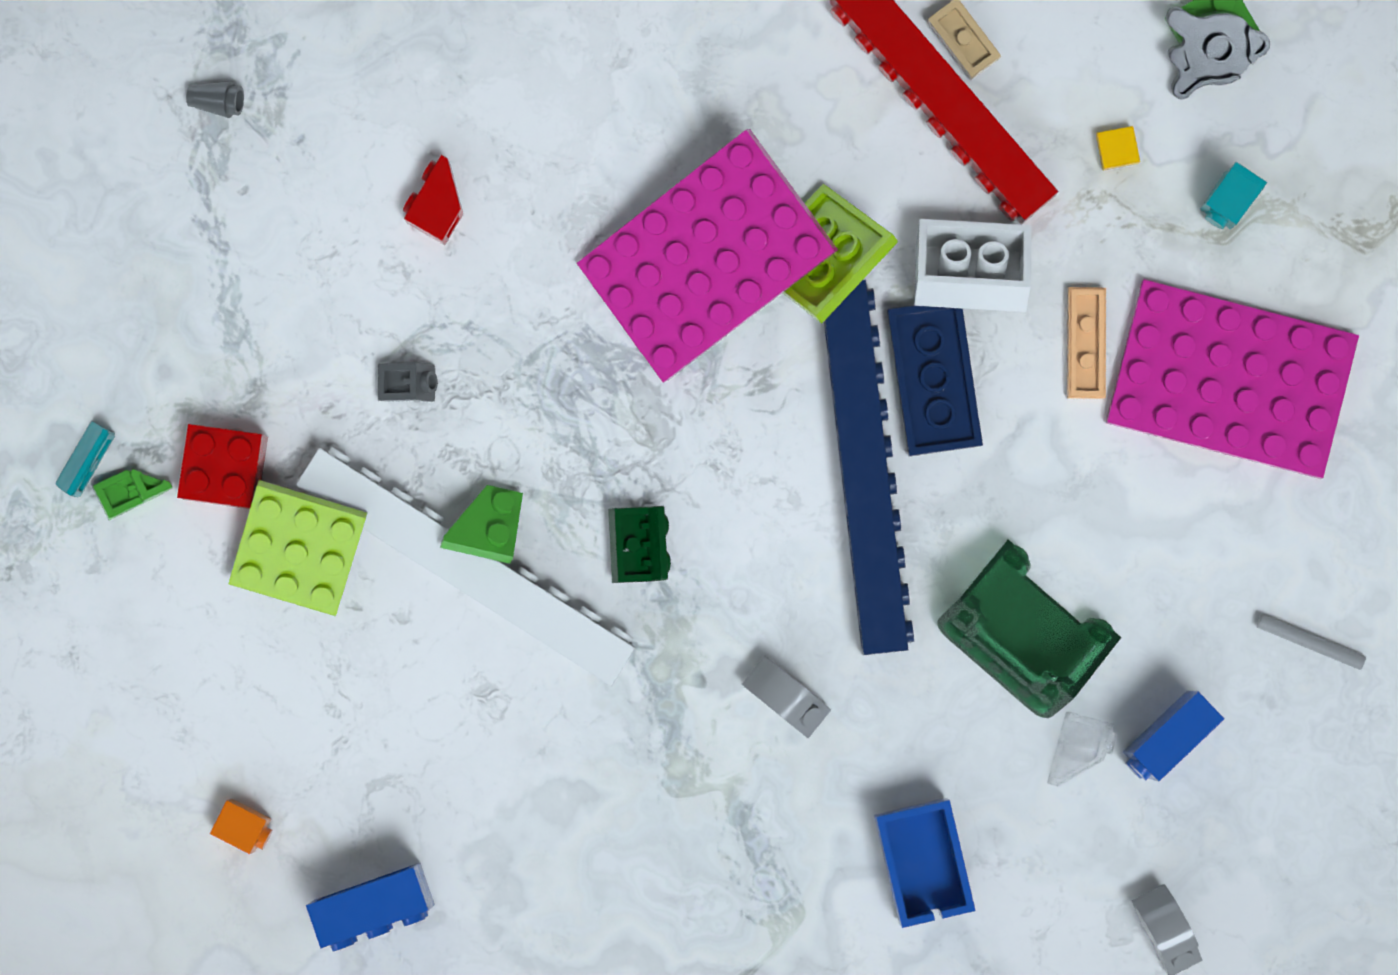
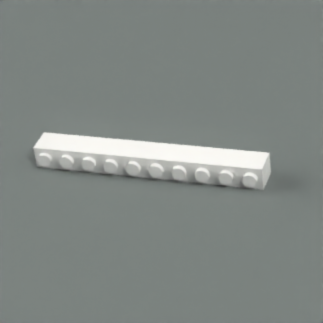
M331 447L328 453L320 448L318 449L295 485L296 487L311 496L367 512L364 530L608 685H613L636 649L629 644L633 637L615 626L609 632L598 625L601 620L600 616L582 606L579 612L568 606L567 602L570 597L552 586L546 592L535 585L538 577L521 566L515 572L505 566L504 562L440 548L444 535L449 531V529L441 525L445 518L428 507H425L422 512L409 505L413 498L396 487L393 488L391 493L378 485L382 478L365 467L360 472L352 469L347 465L350 458L335 448Z

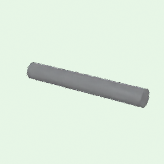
M1261 614L1258 620L1257 628L1358 670H1361L1365 663L1366 656L1265 614Z

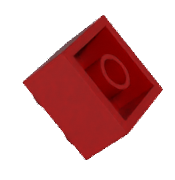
M188 424L177 498L250 509L259 480L262 481L268 437L257 433Z

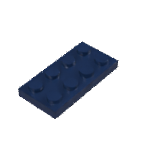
M908 306L888 309L887 315L908 457L983 446L963 308Z

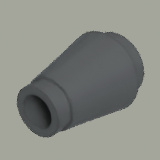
M232 81L189 85L186 102L188 107H195L196 109L231 118L232 115L239 116L242 112L244 91L242 86H236Z

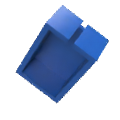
M944 798L874 815L897 917L902 928L935 921L934 913L931 911L934 909H938L942 919L976 911L949 799Z
M417 863L315 899L307 904L306 908L320 949L331 946L332 952L353 945L354 942L358 941V935L366 933L368 939L388 933L390 932L389 930L393 929L392 923L402 920L404 926L422 921L425 917L429 916L427 911L435 904L421 863Z

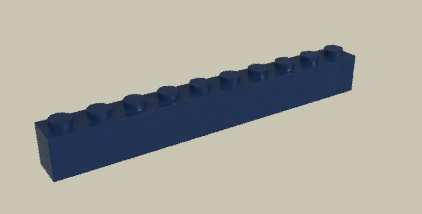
M866 279L862 280L824 321L861 651L862 655L907 651L908 643L914 642L912 620L905 621L904 606L910 605L908 584L901 583L899 569L906 567L903 546H896L895 532L901 531L899 509L892 510L891 495L897 494L895 472L888 473L886 458L893 457L890 435L884 436L882 421L888 420V407L886 398L879 399L878 384H884L882 362H875L874 347H880L878 325H871L869 311L876 310L874 289H867Z

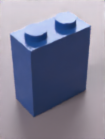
M1186 691L1123 751L1129 758L1125 764L1139 779L1143 778L1145 781L1151 779L1159 782L1225 718L1199 691Z

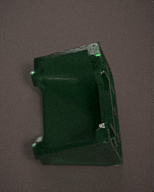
M1008 539L938 619L937 624L941 633L1031 712L1042 718H1051L1077 696L1122 637L1103 619L1088 618L1080 623L1026 576L1031 568L1029 556L1023 548L1014 545Z

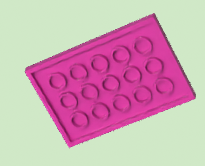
M746 129L577 262V265L664 383L832 256L838 249L751 129Z
M1144 279L1139 290L1106 424L1323 479L1359 335Z

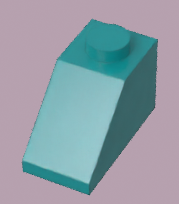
M1235 162L1224 172L1200 210L1206 213L1205 219L1215 227L1224 229L1226 226L1231 230L1238 224L1267 182L1238 162Z

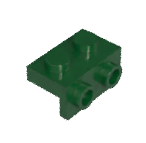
M664 506L608 509L612 583L668 580L671 558L666 546L669 521L665 514Z

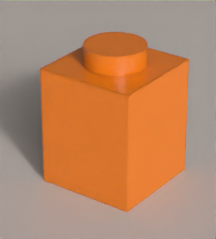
M234 799L226 800L210 834L248 854H252L257 848L263 850L273 830L268 828L271 818Z

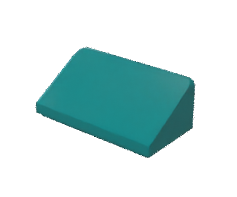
M91 422L58 477L56 486L70 496L80 497L115 438V433L95 422Z

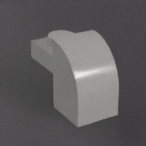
M766 656L762 658L741 684L807 738L812 735L831 711L814 694Z
M1165 884L1132 900L1141 925L1153 942L1163 968L1168 975H1175L1203 961L1197 947L1199 944Z

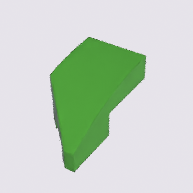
M132 469V471L125 470L93 485L92 488L108 520H111L171 490L172 485L169 481H162Z

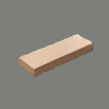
M1069 287L1067 399H1105L1106 288Z

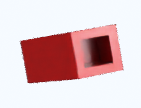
M441 155L437 162L432 160L428 164L421 178L425 181L418 194L413 192L409 196L403 207V212L407 213L404 220L408 225L446 245L464 213L451 164L448 158Z

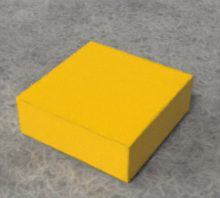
M1133 126L1096 133L1103 171L1140 163Z

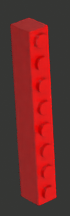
M830 0V4L833 6L830 12L843 27L848 24L857 34L854 40L867 55L872 52L881 62L878 68L890 82L896 80L905 91L902 93V96L914 110L920 107L929 119L926 123L931 131L938 138H941L943 135L953 146L950 151L956 160L963 166L967 163L977 173L974 177L977 184L987 194L993 192L1001 201L998 205L999 209L1011 222L1017 220L1021 225L1024 224L1057 195L1059 191L894 0Z

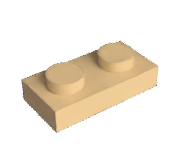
M960 0L951 1L928 18L927 23L970 80L1001 58V54Z

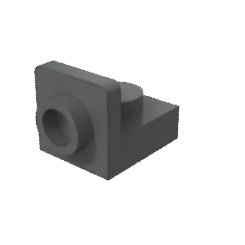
M417 362L378 364V401H435L438 379L435 374L434 365Z

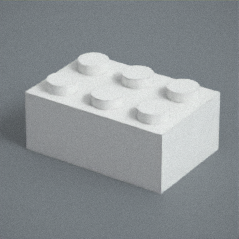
M919 219L916 241L914 306L1026 312L1031 290V225Z

